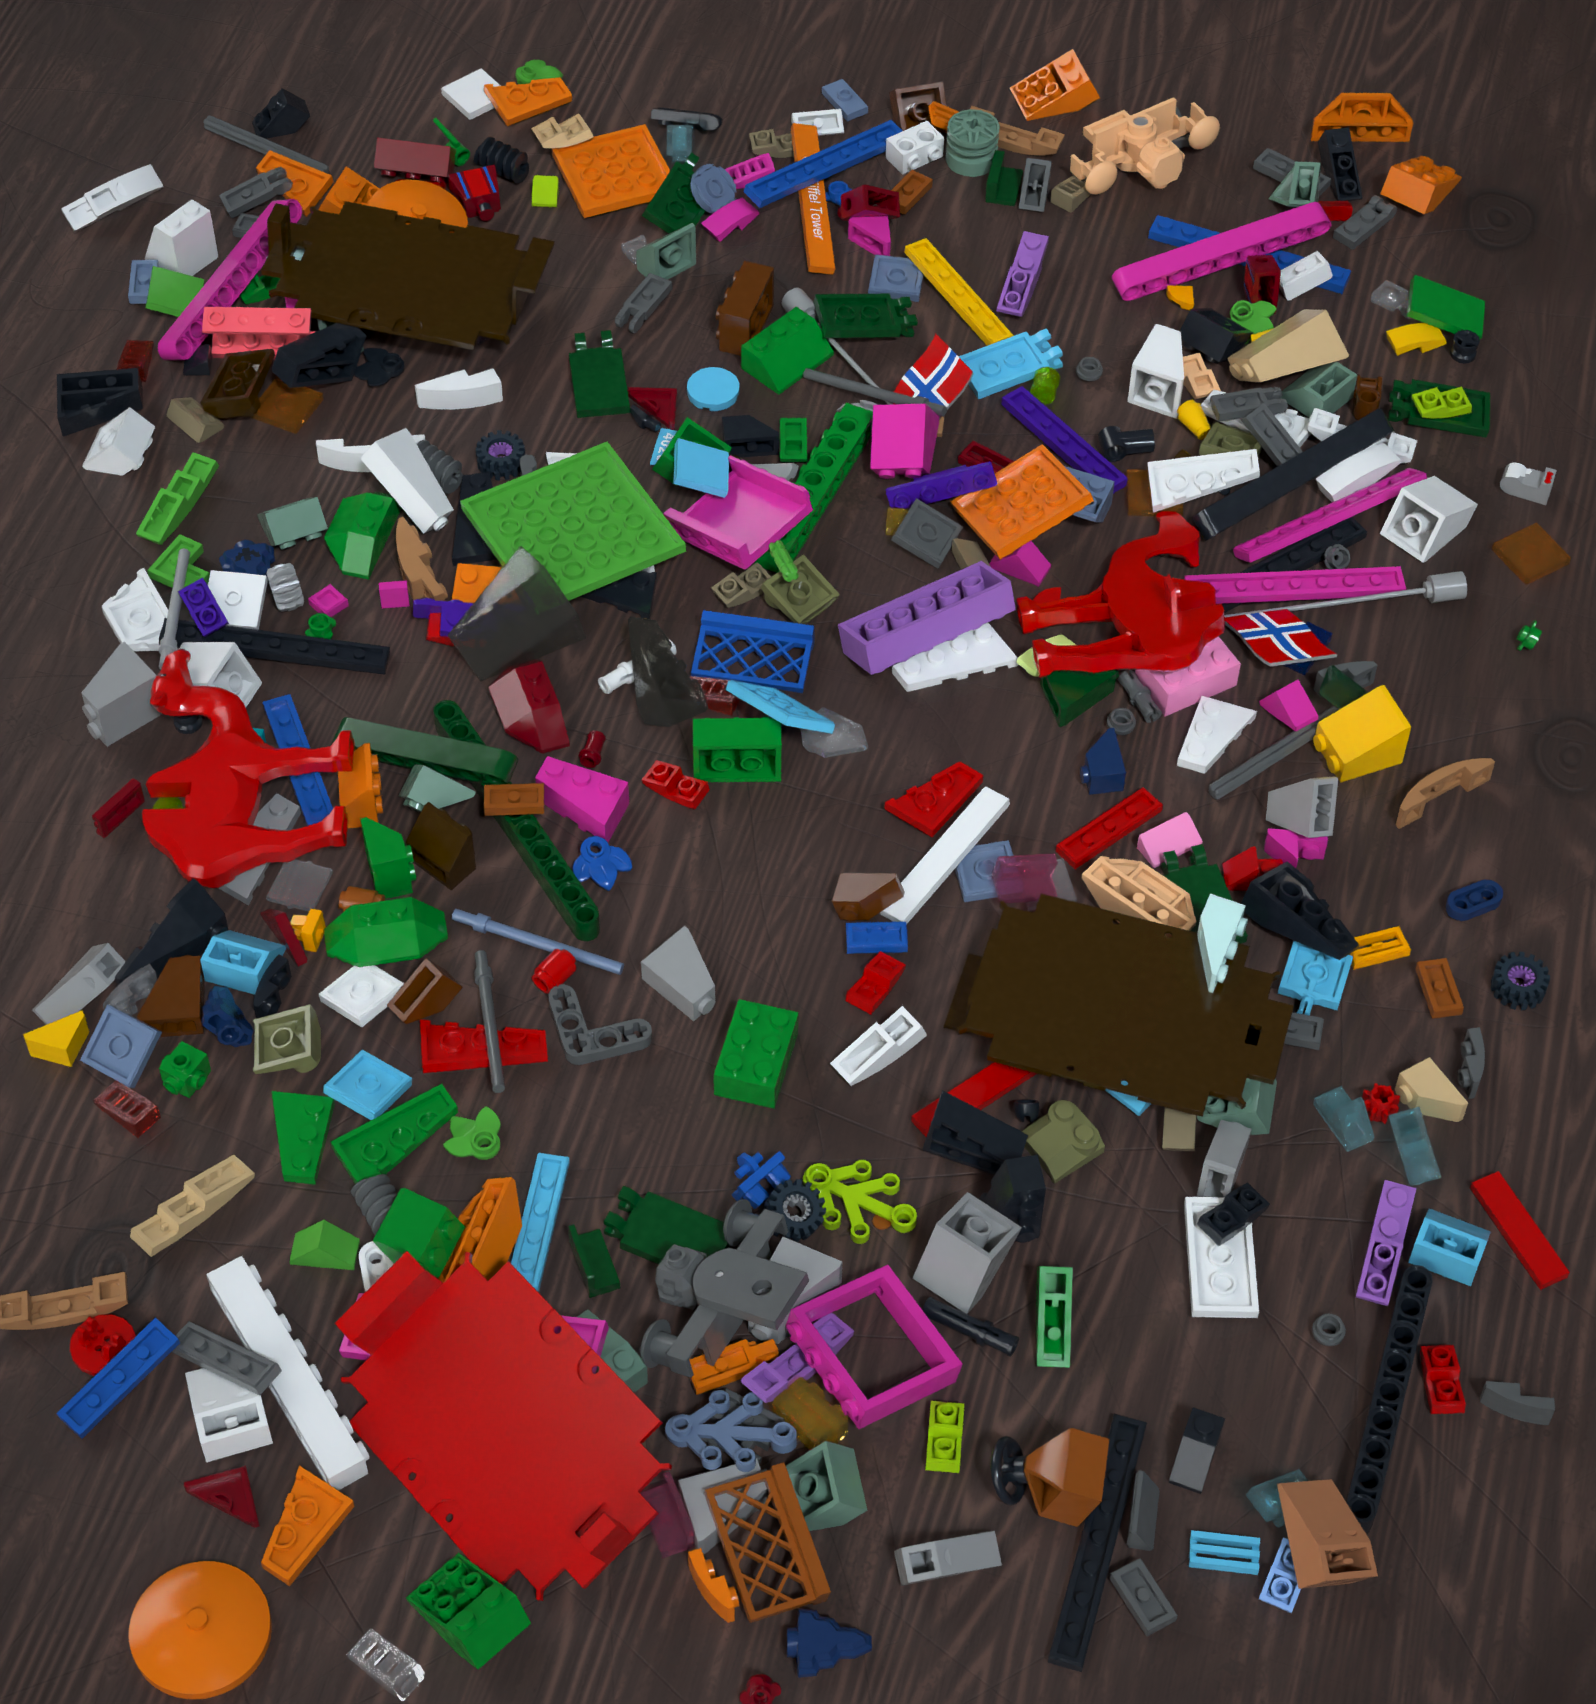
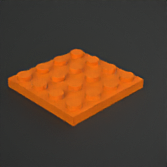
M646 124L594 136L587 141L569 147L551 148L552 156L583 218L651 202L670 172Z
M1042 444L995 473L997 486L960 495L950 502L954 510L999 559H1002L1029 541L1036 539L1048 529L1060 524L1061 521L1072 514L1081 511L1094 500L1091 493Z

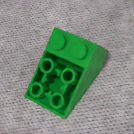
M460 1553L448 1560L438 1571L406 1597L411 1606L451 1648L477 1670L531 1624L516 1594Z

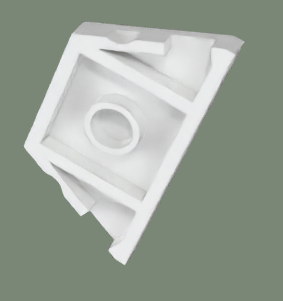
M142 568L137 572V578L130 585L124 584L115 596L110 597L102 605V610L120 644L125 641L133 651H159V636L164 618H167L169 610L147 572Z

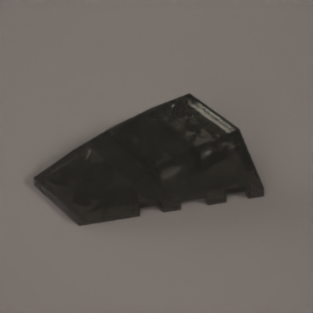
M519 546L511 559L501 568L489 586L483 590L480 597L470 606L447 635L480 681L496 676L510 666L537 659L586 639L576 610L547 569L522 546Z

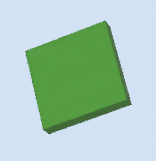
M153 266L145 308L179 317L203 287L204 279Z

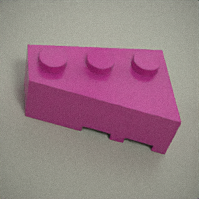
M547 756L535 777L536 783H544V804L562 817L565 818L567 816L576 822L578 828L582 831H588L594 836L601 837L609 842L629 805L627 781Z

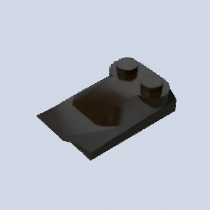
M264 349L226 353L200 402L204 411L220 419L239 416L250 417L256 414L261 406L257 395L274 359V350Z

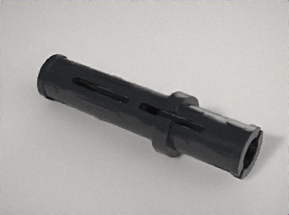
M931 1296L927 1299L922 1309L929 1319L975 1339L976 1344L982 1347L986 1344L1007 1354V1356L1011 1357L1014 1354L1019 1343L1018 1336L994 1327L993 1322L989 1320L983 1322L937 1301Z

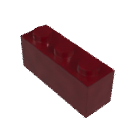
M377 137L374 168L380 170L381 175L396 177V173H404L405 178L420 180L421 176H428L430 181L444 183L445 179H448V175L454 172L456 149L450 146Z

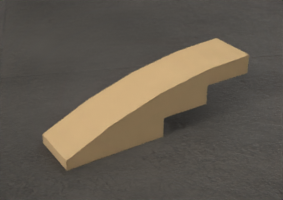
M235 1155L228 1157L184 1182L183 1191L158 1205L156 1215L131 1228L130 1238L152 1257L208 1219L254 1178L255 1173Z

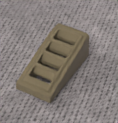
M1073 175L1056 185L1051 191V203L1072 213L1091 195L1085 187L1087 178L1080 181Z

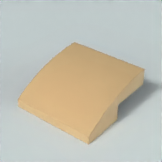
M580 114L560 124L556 122L554 117H551L531 128L543 148L569 147L594 137Z

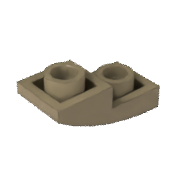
M774 129L749 133L754 154L762 155L769 153L770 157L775 158L794 157L791 134L775 136Z
M757 562L739 576L732 572L711 587V589L725 606L730 608L763 594L761 586L771 576Z
M1165 1107L1163 1150L1195 1151L1197 1115Z

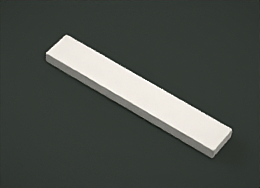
M985 786L901 882L905 891L904 897L880 912V914L893 922H906L907 925L1010 805L1009 798Z

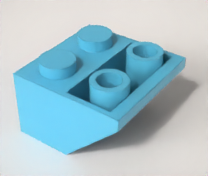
M231 930L214 935L200 959L205 981L255 995L258 984L266 969L278 954L283 956L286 946Z
M1429 1208L1408 1263L1423 1266L1431 1272L1471 1286L1491 1231Z

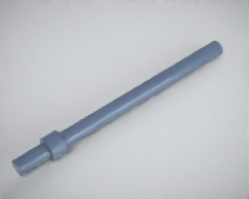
M455 909L452 914V920L472 926L473 930L484 934L488 931L548 952H552L554 949H565L575 957L576 961L621 975L624 968V963L493 921L490 916L481 913L474 915Z

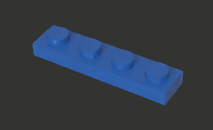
M154 1318L56 1413L57 1416L83 1439L180 1344L179 1339L157 1318Z

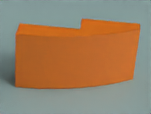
M701 1548L688 1551V1566L704 1599L726 1622L735 1621V1608L739 1607L735 1587H728L725 1575L716 1577L711 1559H704Z

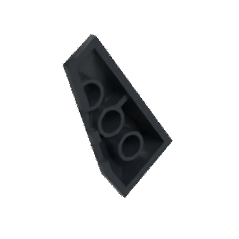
M1288 861L1250 882L1241 904L1246 905L1244 912L1259 925L1338 960L1358 949V942L1342 921L1333 918L1329 913V904L1326 900L1319 899L1313 892L1315 886L1310 879Z
M194 878L166 906L170 911L161 924L155 922L150 928L152 933L144 947H136L116 974L115 981L119 995L126 997L157 980L169 958L184 955L201 956L204 954L212 936L229 930L223 910Z

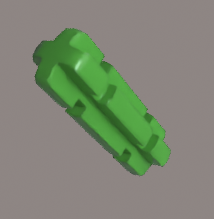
M777 540L775 543L771 542L768 546L770 554L774 558L783 578L788 582L792 579L796 580L799 577L798 569L787 549H785L783 542Z

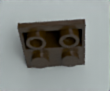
M430 802L424 805L406 841V845L411 846L413 863L452 891L476 870L473 834L465 824H459L453 820L444 809H438Z

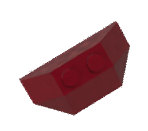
M534 659L508 666L488 687L505 733L524 744L535 747V750L542 754L569 747L570 742L560 703L543 662Z

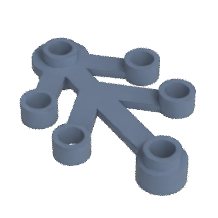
M723 1390L711 1393L709 1403L692 1415L679 1414L673 1416L665 1426L667 1439L677 1447L688 1446L701 1459L703 1467L708 1470H715L721 1466L722 1455L718 1447L707 1446L701 1438L713 1439L735 1461L736 1468L742 1472H749L755 1468L756 1457L753 1450L742 1448L735 1440L770 1442L772 1449L781 1454L789 1453L797 1446L796 1429L787 1422H779L773 1428L737 1426L750 1416H756L763 1411V1401L753 1392L744 1396L743 1405L715 1424L703 1423L715 1414H722L729 1410V1395ZM718 1400H723V1401H725V1402L722 1403V1404H716V1403H715V1402L718 1401ZM751 1402H757V1403H758V1404L755 1405V1406H750V1405H748V1404L751 1403ZM709 1456H715V1457H717V1458L714 1459V1460H708V1459H706V1458L709 1457ZM743 1458H749V1459H751V1460L748 1461V1462H742V1461H740V1460L743 1459Z

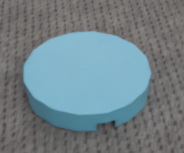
M717 367L700 369L692 374L687 383V396L690 402L700 409H703V407L709 408V411H720L729 408L737 401L740 391L737 377L730 371Z

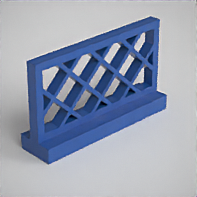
M703 610L691 677L727 683L728 680H735L772 687L777 690L803 693L811 651L815 642L814 626ZM706 635L718 636L722 642L710 649L705 643ZM737 640H746L750 646L738 653L731 644ZM766 643L774 644L778 650L767 657L759 649ZM727 647L733 656L721 663L715 654ZM794 647L804 648V655L795 661L787 653V651ZM755 651L761 660L749 667L743 657ZM783 655L789 664L777 671L771 661ZM709 657L717 665L710 671L699 669L700 663ZM738 661L745 669L736 675L730 674L726 668ZM766 665L773 673L764 679L758 678L754 672ZM794 669L800 677L798 683L786 682L782 676Z

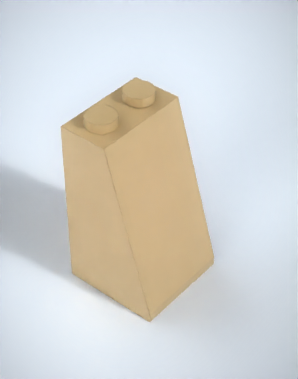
M1304 309L1227 359L1230 363V372L1239 381L1263 382L1343 360L1349 357V354L1327 310Z

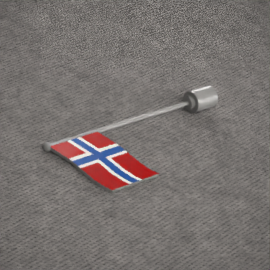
M793 288L784 295L781 304L787 312L797 306L813 317L818 323L814 303L801 288ZM935 334L927 350L905 373L893 392L914 398L916 396L928 398L929 402L946 406L948 410L964 392L974 373ZM826 338L870 386L878 387L833 338ZM885 401L888 405L895 404L892 402Z
M1462 571L1429 575L1426 582H1423V588L1224 615L1225 625L1243 640L1252 653L1270 667L1335 658L1337 654L1322 644L1309 627L1291 611L1421 593L1424 594L1425 598H1429L1431 603L1465 599L1467 596V582Z

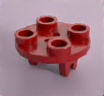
M113 1314L89 1316L86 1321L77 1327L72 1335L69 1350L74 1364L82 1372L95 1376L136 1335L133 1327L124 1318Z

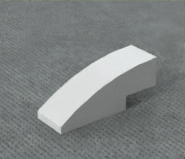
M493 368L468 376L464 369L415 385L419 408L467 409L503 401L501 381Z
M1382 443L1341 461L1316 478L1319 490L1331 502H1334L1376 483L1402 463V461L1385 443Z
M902 1006L881 1025L877 1022L873 1024L830 1064L852 1086L897 1060L926 1037L927 1034L916 1019Z

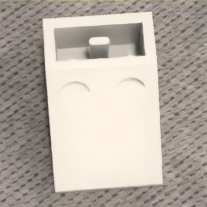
M204 1368L185 1373L197 1431L206 1462L273 1444L261 1395L259 1396Z

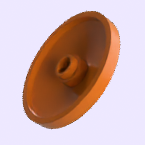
M400 180L389 183L377 190L367 205L398 211V215L418 219L429 217L439 219L444 224L464 228L468 225L467 215L463 206L451 193L440 186L420 180Z
M215 1561L188 1563L160 1576L141 1595L130 1619L129 1644L131 1653L144 1678L161 1692L183 1699L196 1700L215 1697L239 1686L260 1665L271 1640V1613L267 1599L260 1586L244 1571L232 1565Z

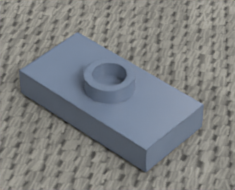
M843 79L822 87L823 96L835 109H841L842 116L846 121L868 113V106Z

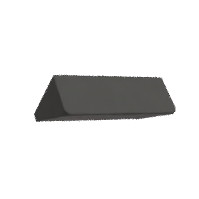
M1140 1470L1136 1472L1133 1486L1127 1545L1128 1548L1152 1551L1160 1491L1150 1477Z

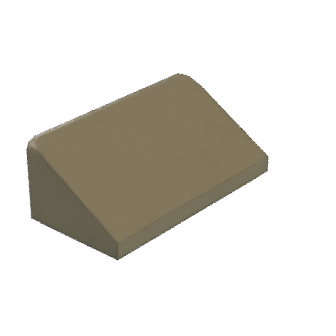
M192 397L171 399L167 417L197 443L205 441L224 429L225 425L213 417L212 414L205 412L202 405Z
M958 538L952 539L951 552L961 570L980 561L990 566L977 542Z

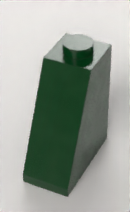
M1115 669L1099 673L1059 670L1053 671L1049 676L1041 677V688L1058 726L1067 725L1111 694L1115 688V681L1119 678V671Z

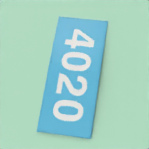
M660 429L650 465L656 464L677 432L676 430Z

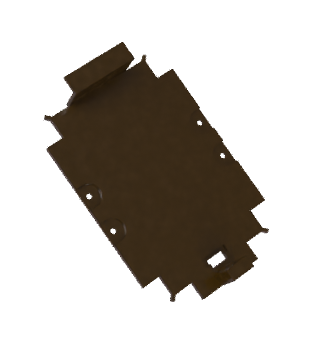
M345 201L340 214L319 211L314 206L310 207L312 215L307 225L290 222L289 206L276 203L267 219L269 255L261 269V274L280 278L276 288L269 290L270 298L282 296L297 299L298 301L294 308H311V318L474 350L479 336L503 340L506 345L510 344V338L507 336L512 324H517L528 294H535L555 241L533 237L528 250L522 251L516 249L520 235L469 225L464 228L444 224L439 219L429 217L418 219L398 215V211ZM296 248L306 249L301 261L295 260V256H293Z
M1041 893L1035 913L1008 907L1004 900L1000 901L999 907L1003 912L997 929L992 928L983 957L971 953L968 954L944 1024V1028L956 1030L958 1035L974 1033L993 1038L987 1055L988 1061L1049 1077L1055 1075L1084 1083L1083 1086L1102 1091L1109 1089L1138 1097L1137 1100L1203 1117L1209 1095L1236 1102L1241 1109H1244L1246 1102L1242 1098L1247 1078L1274 1084L1294 1005L1268 999L1272 982L1281 977L1279 970L1271 974L1244 967L1250 946L1238 943L1233 960L1227 958L1225 963L1229 968L1224 982H1217L1214 992L1211 993L1208 992L1196 932ZM1118 920L1120 923L1114 924L1112 921ZM1169 933L1172 935V937L1168 938L1165 936V934ZM1249 1025L1256 1026L1255 1029L1261 1031L1257 1046L1245 1043ZM1067 1067H1073L1074 1070L1068 1071ZM1121 1081H1127L1128 1085H1122Z

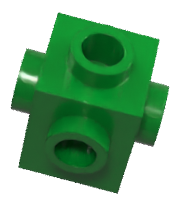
M181 1041L171 1054L164 1057L159 1070L163 1086L169 1092L175 1095L179 1093L190 1098L196 1090L203 1087L207 1076L211 1072V1067L206 1053Z

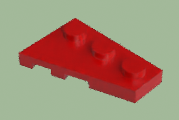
M959 761L933 775L931 781L918 788L913 786L906 790V794L896 800L891 798L886 801L885 810L933 837L983 783L984 775Z

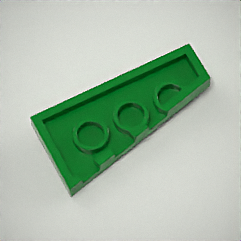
M440 1084L331 1141V1147L356 1185L365 1178L381 1174L386 1175L446 1124L452 1116H455L458 1113V1107L445 1087Z

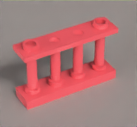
M204 307L202 332L213 334L211 352L213 358H224L226 353L273 349L275 359L279 347L317 331H310L311 308Z

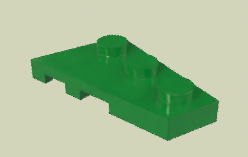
M272 1091L284 1181L316 1185L335 1105L334 1099L326 1096Z

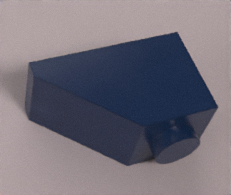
M1108 728L1086 753L1084 766L1080 767L1082 784H1087L1089 795L1124 791L1126 771L1114 728Z

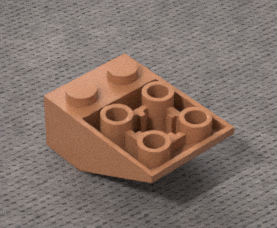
M1332 1479L1277 1484L1298 1589L1351 1584L1378 1576L1371 1541Z

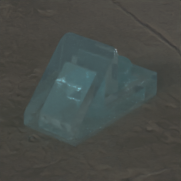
M1342 1086L1315 1097L1313 1105L1347 1152L1374 1140L1375 1136L1362 1097L1351 1100Z
M1298 1469L1251 1487L1246 1496L1266 1522L1272 1520L1276 1527L1279 1528L1285 1525L1277 1484L1308 1480Z

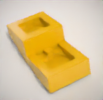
M1415 323L1386 331L1387 339L1397 356L1419 348L1424 353L1447 344L1441 330L1426 323Z

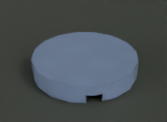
M706 164L694 172L690 184L696 202L702 209L713 214L721 207L736 200L734 193L737 191L732 177L724 168L712 166L714 164Z

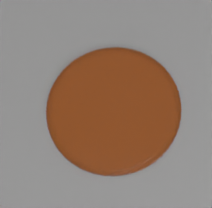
M878 1215L873 1217L872 1223L875 1228L885 1230L891 1226L890 1221Z

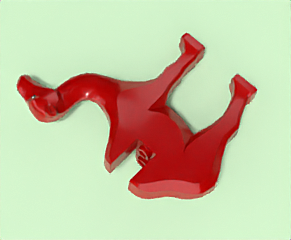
M1161 511L1156 514L1157 521L1160 523L1158 534L1133 540L1119 547L1112 556L1109 570L1104 576L1103 583L1090 594L1066 597L1045 603H1037L1027 596L1016 598L1017 616L1023 634L1033 633L1037 629L1055 625L1088 622H1113L1115 628L1121 634L1088 645H1054L1043 638L1033 640V658L1039 677L1049 676L1053 671L1059 670L1099 673L1115 669H1136L1173 673L1183 670L1194 663L1201 655L1205 645L1224 633L1223 605H1216L1215 588L1210 583L1171 578L1170 574L1163 576L1149 568L1146 561L1156 555L1168 554L1172 557L1183 558L1191 567H1198L1200 541L1198 530L1189 524L1179 513Z
M179 649L168 654L165 657L160 673L153 681L150 703L157 711L164 715H203L212 721L213 727L207 740L195 753L152 774L147 779L145 785L151 798L185 797L186 807L183 809L142 810L143 824L151 844L172 860L183 878L189 882L194 878L202 886L208 888H219L233 881L237 875L267 862H290L323 847L346 846L348 813L345 806H335L330 814L321 822L292 830L266 829L253 826L259 811L262 784L282 776H298L311 772L353 771L355 743L351 730L341 731L332 745L314 749L298 746L275 748L266 744L254 731L245 705L236 694L219 687L193 685L187 664L191 659L189 651Z

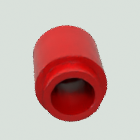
M554 949L535 968L532 981L542 992L549 994L554 986L558 987L563 984L577 970L575 957L565 949Z

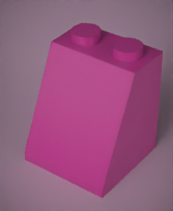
M927 404L873 405L870 469L879 475L880 478L892 479L895 478V475L905 474L907 478H920L921 474H930L940 417Z

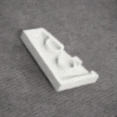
M1201 696L1178 757L1177 766L1205 774L1225 752V748L1241 735L1246 725L1251 724L1256 719L1257 711Z

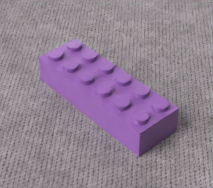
M984 562L975 563L838 624L843 653L871 675L880 673L887 667L899 662H905L916 654L929 651L936 645L954 640L967 631L978 629L983 624L994 619H1000L1005 614L1016 610L1011 581Z

